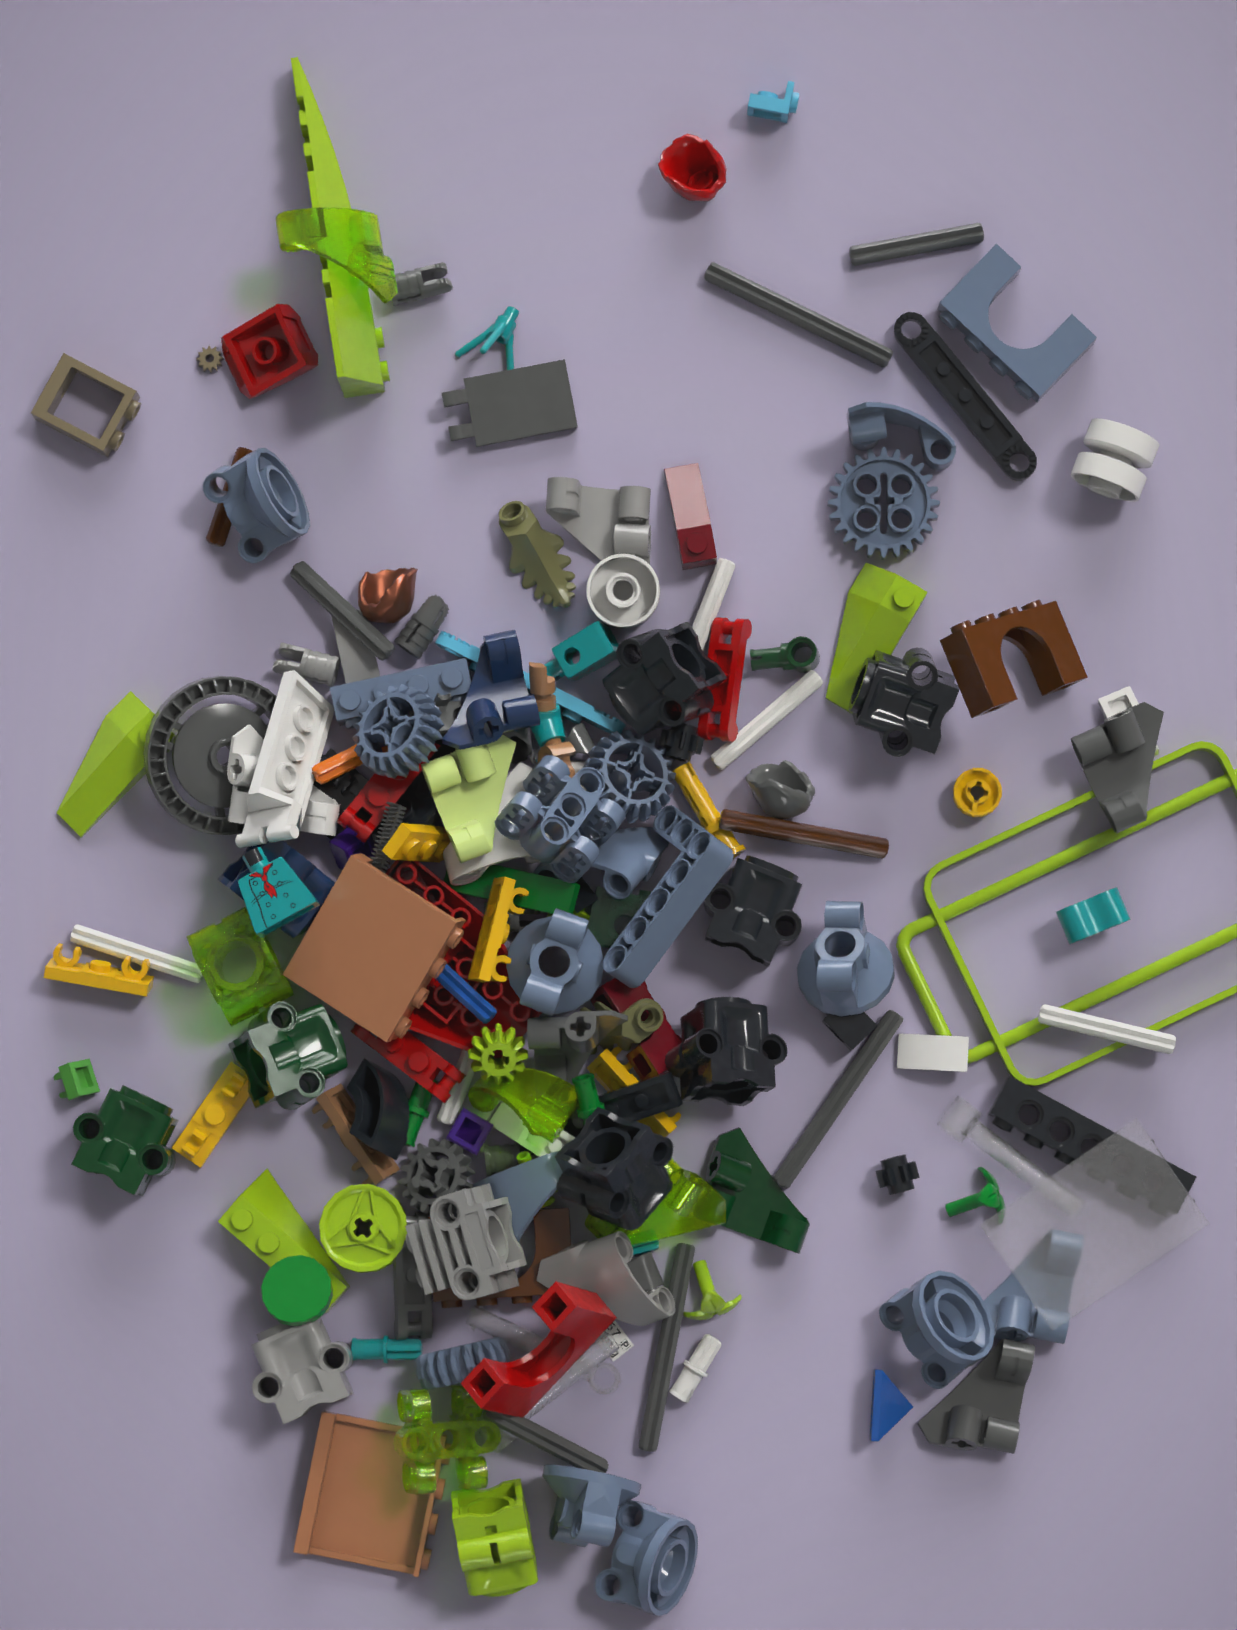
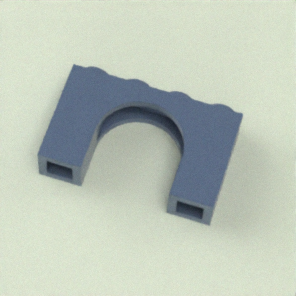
M996 243L939 302L937 309L941 313L939 318L950 329H959L966 336L964 338L965 343L976 353L982 351L990 358L989 365L1002 377L1007 374L1016 383L1014 388L1022 397L1027 400L1032 398L1038 403L1094 345L1097 337L1071 314L1045 342L1036 347L1019 349L1006 345L999 340L989 323V307L997 296L1019 275L1021 266Z

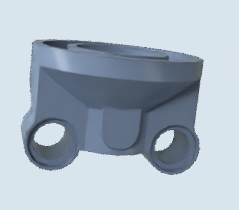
M259 448L247 454L232 466L224 465L217 468L203 482L204 495L214 503H223L230 522L241 534L242 538H240L238 543V552L243 560L249 563L261 562L274 549L305 535L309 530V511L296 480L286 465L266 448ZM217 477L223 478L227 482L228 491H223L218 487ZM252 537L262 542L263 551H258L253 547L251 543Z
M826 901L824 913L825 929L802 952L797 966L799 989L807 1002L823 1013L837 1016L861 1014L877 1006L890 992L895 978L893 957L881 939L867 932L863 902Z
M556 908L551 917L534 920L519 931L508 951L511 964H506L510 986L520 998L519 1004L553 1016V1014L557 1015L575 1011L591 1000L601 984L604 969L601 946L588 929L589 920ZM553 946L564 949L570 959V965L566 973L555 978L543 974L538 964L542 951Z
M936 1271L928 1274L909 1289L904 1288L897 1292L879 1310L880 1320L883 1325L892 1331H900L907 1349L914 1357L924 1363L921 1368L922 1377L929 1386L935 1389L947 1386L964 1369L986 1357L993 1346L994 1326L987 1306L977 1291L967 1281L954 1273Z
M553 1464L544 1465L542 1477L557 1495L549 1527L550 1539L580 1547H586L589 1543L608 1547L615 1534L618 1507L640 1494L641 1484L623 1477L587 1469Z
M630 1500L621 1505L617 1510V1524L623 1531L613 1550L611 1569L603 1570L598 1574L595 1580V1591L605 1601L629 1604L656 1616L665 1615L678 1604L694 1572L698 1552V1536L695 1525L687 1519L669 1513L658 1512L650 1504ZM640 1510L642 1518L636 1526L634 1519L636 1513ZM617 1579H619L620 1588L618 1592L614 1594L613 1584Z

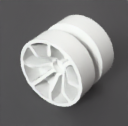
M1092 419L1083 443L1093 452L1078 453L1070 476L1079 484L1102 496L1130 502L1138 501L1147 477L1137 468L1152 467L1160 444L1148 434L1128 425L1107 419Z
M631 554L611 555L600 561L588 578L586 589L589 605L601 621L612 627H636L647 621L658 606L660 599L658 577L653 568L640 557Z

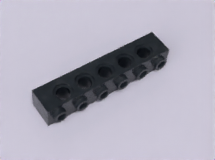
M1011 1076L1006 1078L988 1112V1115L994 1117L992 1124L1008 1133H1011L1013 1128L1025 1134L1023 1141L1040 1150L1044 1145L1055 1150L1054 1158L1071 1167L1074 1162L1079 1163L1087 1168L1085 1172L1087 1176L1100 1183H1104L1105 1179L1118 1185L1117 1192L1132 1200H1135L1138 1195L1149 1201L1148 1209L1163 1217H1166L1168 1212L1173 1215L1178 1213L1197 1178ZM1023 1105H1030L1037 1112V1119L1032 1125H1026L1019 1119V1110ZM1054 1122H1062L1068 1129V1136L1062 1142L1055 1141L1050 1135V1127ZM1087 1138L1095 1140L1099 1146V1152L1093 1159L1085 1157L1081 1152V1144ZM1118 1155L1125 1156L1130 1163L1129 1171L1123 1176L1116 1174L1112 1168V1161ZM1149 1172H1154L1160 1177L1161 1185L1156 1192H1149L1143 1185L1144 1176Z

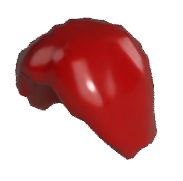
M687 133L673 140L672 144L661 153V159L658 164L661 175L673 191L686 200L708 202L716 196L717 192L726 183L727 168L723 157L707 139L704 141L698 136Z

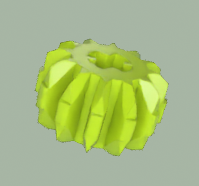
M499 1023L495 1025V1032L492 1033L484 1026L481 1029L483 1038L473 1036L471 1042L474 1047L468 1050V1058L474 1060L471 1063L472 1071H481V1080L484 1082L491 1076H494V1081L497 1085L501 1083V1076H506L509 1081L513 1082L515 1079L513 1070L523 1072L525 1065L522 1061L528 1058V1050L523 1048L525 1045L524 1037H515L516 1031L513 1027L508 1028L505 1033L502 1032V1026ZM502 1050V1057L494 1058V1051Z

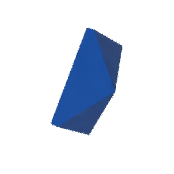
M874 1369L869 1440L878 1442L913 1406L883 1370Z

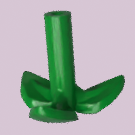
M978 1167L977 1170L982 1173L986 1185L979 1193L945 1204L946 1211L949 1217H953L981 1206L995 1208L998 1217L997 1225H1001L1005 1216V1203L1003 1196L999 1193V1185L988 1170Z

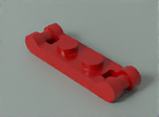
M716 617L713 620L707 657L718 663L727 679L711 691L714 696L712 710L699 717L697 732L698 736L704 740H713L715 737H718L721 741L734 742L737 738L738 727L736 717L746 644L752 632V624L749 619L737 618L735 622H732L728 618ZM729 635H732L731 644L725 643ZM716 714H721L720 724L715 723Z
M435 742L434 745L436 746V749L438 751L440 745ZM431 751L429 753V755L427 756L429 761L432 759V757L435 755L437 751ZM427 762L419 764V772L409 770L407 778L397 775L393 779L374 773L339 817L337 823L343 828L348 826L357 833L356 838L365 843L380 825L381 819H384L383 814L388 815L384 813V810L389 811L385 808V806H389L386 803H397L421 773V764ZM361 809L372 816L367 823L356 816Z
M357 1023L350 1031L443 1103H446L451 1097L449 1092L457 1082L460 1084L466 1077L464 1073L408 1031L402 1038L398 1037L389 1042H385L379 1037L375 1038L370 1034V1031ZM442 1070L446 1074L437 1085L433 1080Z

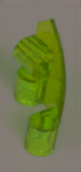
M671 1158L665 1168L673 1182V1188L639 1228L631 1231L590 1214L587 1216L584 1225L597 1239L622 1231L628 1236L631 1244L636 1245L726 1223V1200L702 1177L685 1170Z

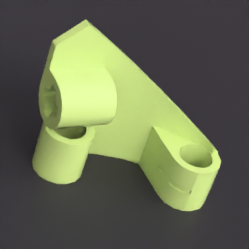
M503 734L495 742L461 750L455 748L453 753L429 761V763L421 764L430 793L460 863L492 851L496 827L495 820L498 817L506 778L516 747V742Z

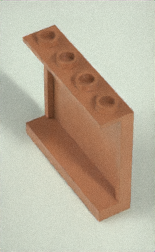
M359 853L350 856L282 975L385 1042H389L398 1037L402 1038L412 1024V1020L409 1019L415 1007L419 1009L426 1001L430 992L426 988L431 979L438 978L447 964L444 957L450 948L454 949L464 935V931L461 928L466 920L462 917L455 919L372 866L373 860Z
M325 1410L322 1411L293 1552L305 1555L314 1554L413 1574L414 1577H419L421 1569L428 1570L432 1549L426 1548L428 1534L435 1535L439 1514L433 1513L435 1499L442 1500L446 1479L440 1478L442 1464L449 1465L453 1444L447 1443L448 1435Z

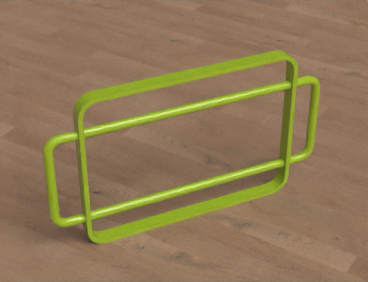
M1199 741L1153 761L1152 771L1191 752L1198 750L1206 751L1217 759L1224 775L1148 810L1146 821L1119 833H1115L1113 828L1103 831L941 909L938 908L931 892V883L935 874L1095 798V795L1091 790L949 857L929 870L924 879L922 891L931 913L902 928L897 937L896 948L898 956L936 1035L952 1036L910 948V942L913 937L935 926L938 927L991 1037L990 1040L968 1049V1064L998 1052L1011 1077L1034 1087L1054 1080L1127 1045L1115 1042L1040 1078H1027L1020 1074L1015 1068L1006 1047L1051 1026L1038 1022L1037 1017L999 1035L945 922L1229 787L1232 788L1237 798V769H1233L1229 758L1220 747L1211 742ZM1237 923L1059 1008L1080 1013L1237 938ZM1237 985L1145 1029L1157 1031L1237 993Z

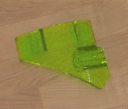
M319 207L288 210L276 216L279 247L282 251L297 252L305 249L327 258L346 269L352 277L360 279L384 304L389 302L398 293L392 259L384 255L379 218L376 214L351 208Z
M525 1068L523 1072L513 1070L515 1076L513 1082L509 1081L506 1076H501V1083L497 1085L495 1084L494 1076H491L485 1082L480 1077L470 1088L468 1097L474 1108L481 1112H490L500 1101H503L523 1121L522 1125L528 1129L531 1135L541 1136L552 1144L565 1128L569 1117L579 1107L574 1085L547 1072Z

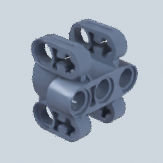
M546 755L523 781V787L526 792L520 791L511 799L496 818L495 826L505 837L519 840L530 856L541 862L551 863V870L559 879L567 883H575L590 869L599 856L600 852L596 844L603 845L617 831L626 816L623 808L613 800L605 798L599 800L605 788V779L599 770L593 767H584L571 778L569 777L570 770L566 763L556 756ZM546 834L550 835L553 840L549 839Z

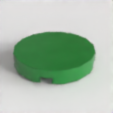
M303 1255L288 1256L276 1262L266 1273L261 1286L262 1300L269 1314L278 1322L293 1327L318 1320L329 1308L333 1297L332 1282L325 1267L314 1258Z

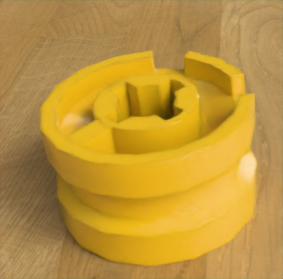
M972 768L963 772L957 778L953 788V800L956 807L963 814L972 818L991 814L997 808L1002 797V786L998 778L991 771L984 768ZM973 787H981L984 791V795L979 800H975L970 793Z

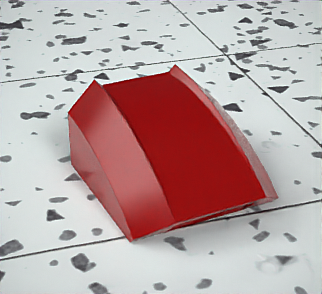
M276 304L221 337L225 361L240 392L249 399L275 389L318 366V353L315 351L301 322V317L288 304Z

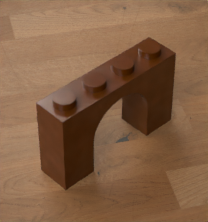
M1036 600L1022 606V611H1019L1017 606L1000 612L998 614L999 618H995L994 613L988 614L975 620V625H971L970 620L964 621L951 627L952 634L940 640L971 718L996 711L1018 699L1002 661L1001 644L1003 639L1014 644L1024 654L1042 696L1064 690L1088 678L1056 601L1042 605L1041 600Z
M569 1208L543 1209L538 1211L534 1216L535 1257L528 1271L518 1278L520 1286L476 1298L477 1306L498 1305L497 1298L511 1297L512 1304L532 1303V1295H543L549 1289L536 1281L539 1266L543 1258L557 1254L572 1245ZM451 1288L433 1293V1302H441L442 1308L463 1307V1299L458 1298Z

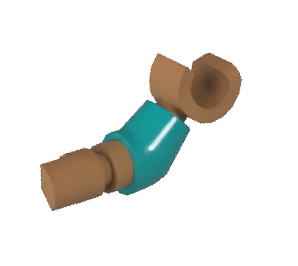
M529 662L530 692L535 696L540 716V725L530 727L540 747L538 763L546 755L556 756L567 764L570 770L569 777L572 778L575 775V770L571 765L570 756L574 755L576 751L571 742H564L566 736L560 706L556 704V696L553 695L556 691L555 678L547 675V667L542 663Z

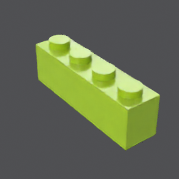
M268 1168L236 1199L218 1220L222 1226L270 1267L288 1256L297 1255L314 1258L323 1265L331 1279L333 1288L332 1300L324 1314L328 1313L349 1289L350 1285L322 1248Z

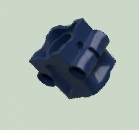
M268 841L266 844L247 847L244 854L254 848L261 847L269 862L282 857L318 900L320 906L279 928L291 938L306 932L335 882L284 841L273 843ZM242 856L230 864L218 878L221 883L241 899H243L238 880L250 874Z

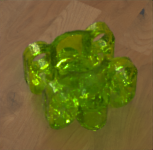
M451 1385L452 1415H449L451 1420L432 1422L431 1400L428 1390L416 1388L398 1391V1415L405 1424L397 1431L393 1444L400 1456L409 1459V1461H404L402 1465V1481L406 1493L415 1495L434 1493L436 1490L435 1460L455 1458L457 1479L460 1485L458 1486L459 1489L471 1490L487 1487V1464L485 1458L479 1455L494 1451L501 1442L500 1429L493 1422L476 1420V1417L482 1415L483 1409L477 1405L462 1385ZM480 1427H484L487 1431V1440L482 1446H479L475 1441V1433ZM446 1430H449L453 1435V1443L448 1449H444L440 1442L441 1435Z

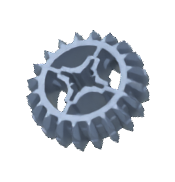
M403 684L398 688L389 686L386 694L377 691V699L375 701L367 700L368 709L365 712H359L362 718L361 722L354 724L356 731H358L352 737L357 745L354 751L360 757L363 765L377 775L393 779L397 775L407 778L409 770L419 772V764L421 762L429 763L427 756L431 751H437L434 745L435 741L443 739L438 731L444 726L439 718L442 712L436 706L433 698L413 686L411 688ZM413 710L415 716L409 717L408 711ZM388 746V752L386 753L382 752V747Z
M630 729L625 730L621 735L616 731L612 732L608 738H601L597 742V746H594L589 751L588 755L590 758L585 761L583 766L593 767L603 775L605 788L599 800L605 798L618 803L625 812L628 824L634 823L638 819L644 822L651 815L656 816L662 811V807H665L670 802L671 798L669 795L674 792L676 787L671 783L675 779L676 773L668 770L673 760H664L662 756L666 748L657 750L654 747L656 738H651L646 742L644 735L637 733L633 736ZM614 754L628 755L627 759L623 762L619 760L616 762L609 761L610 756ZM635 792H650L649 797L646 799H631L632 794Z
M495 1337L419 1355L415 1360L417 1366L415 1370L417 1378L420 1380L421 1388L430 1390L461 1383L483 1358L499 1362H510L509 1358L511 1357L509 1349L506 1347L505 1339Z

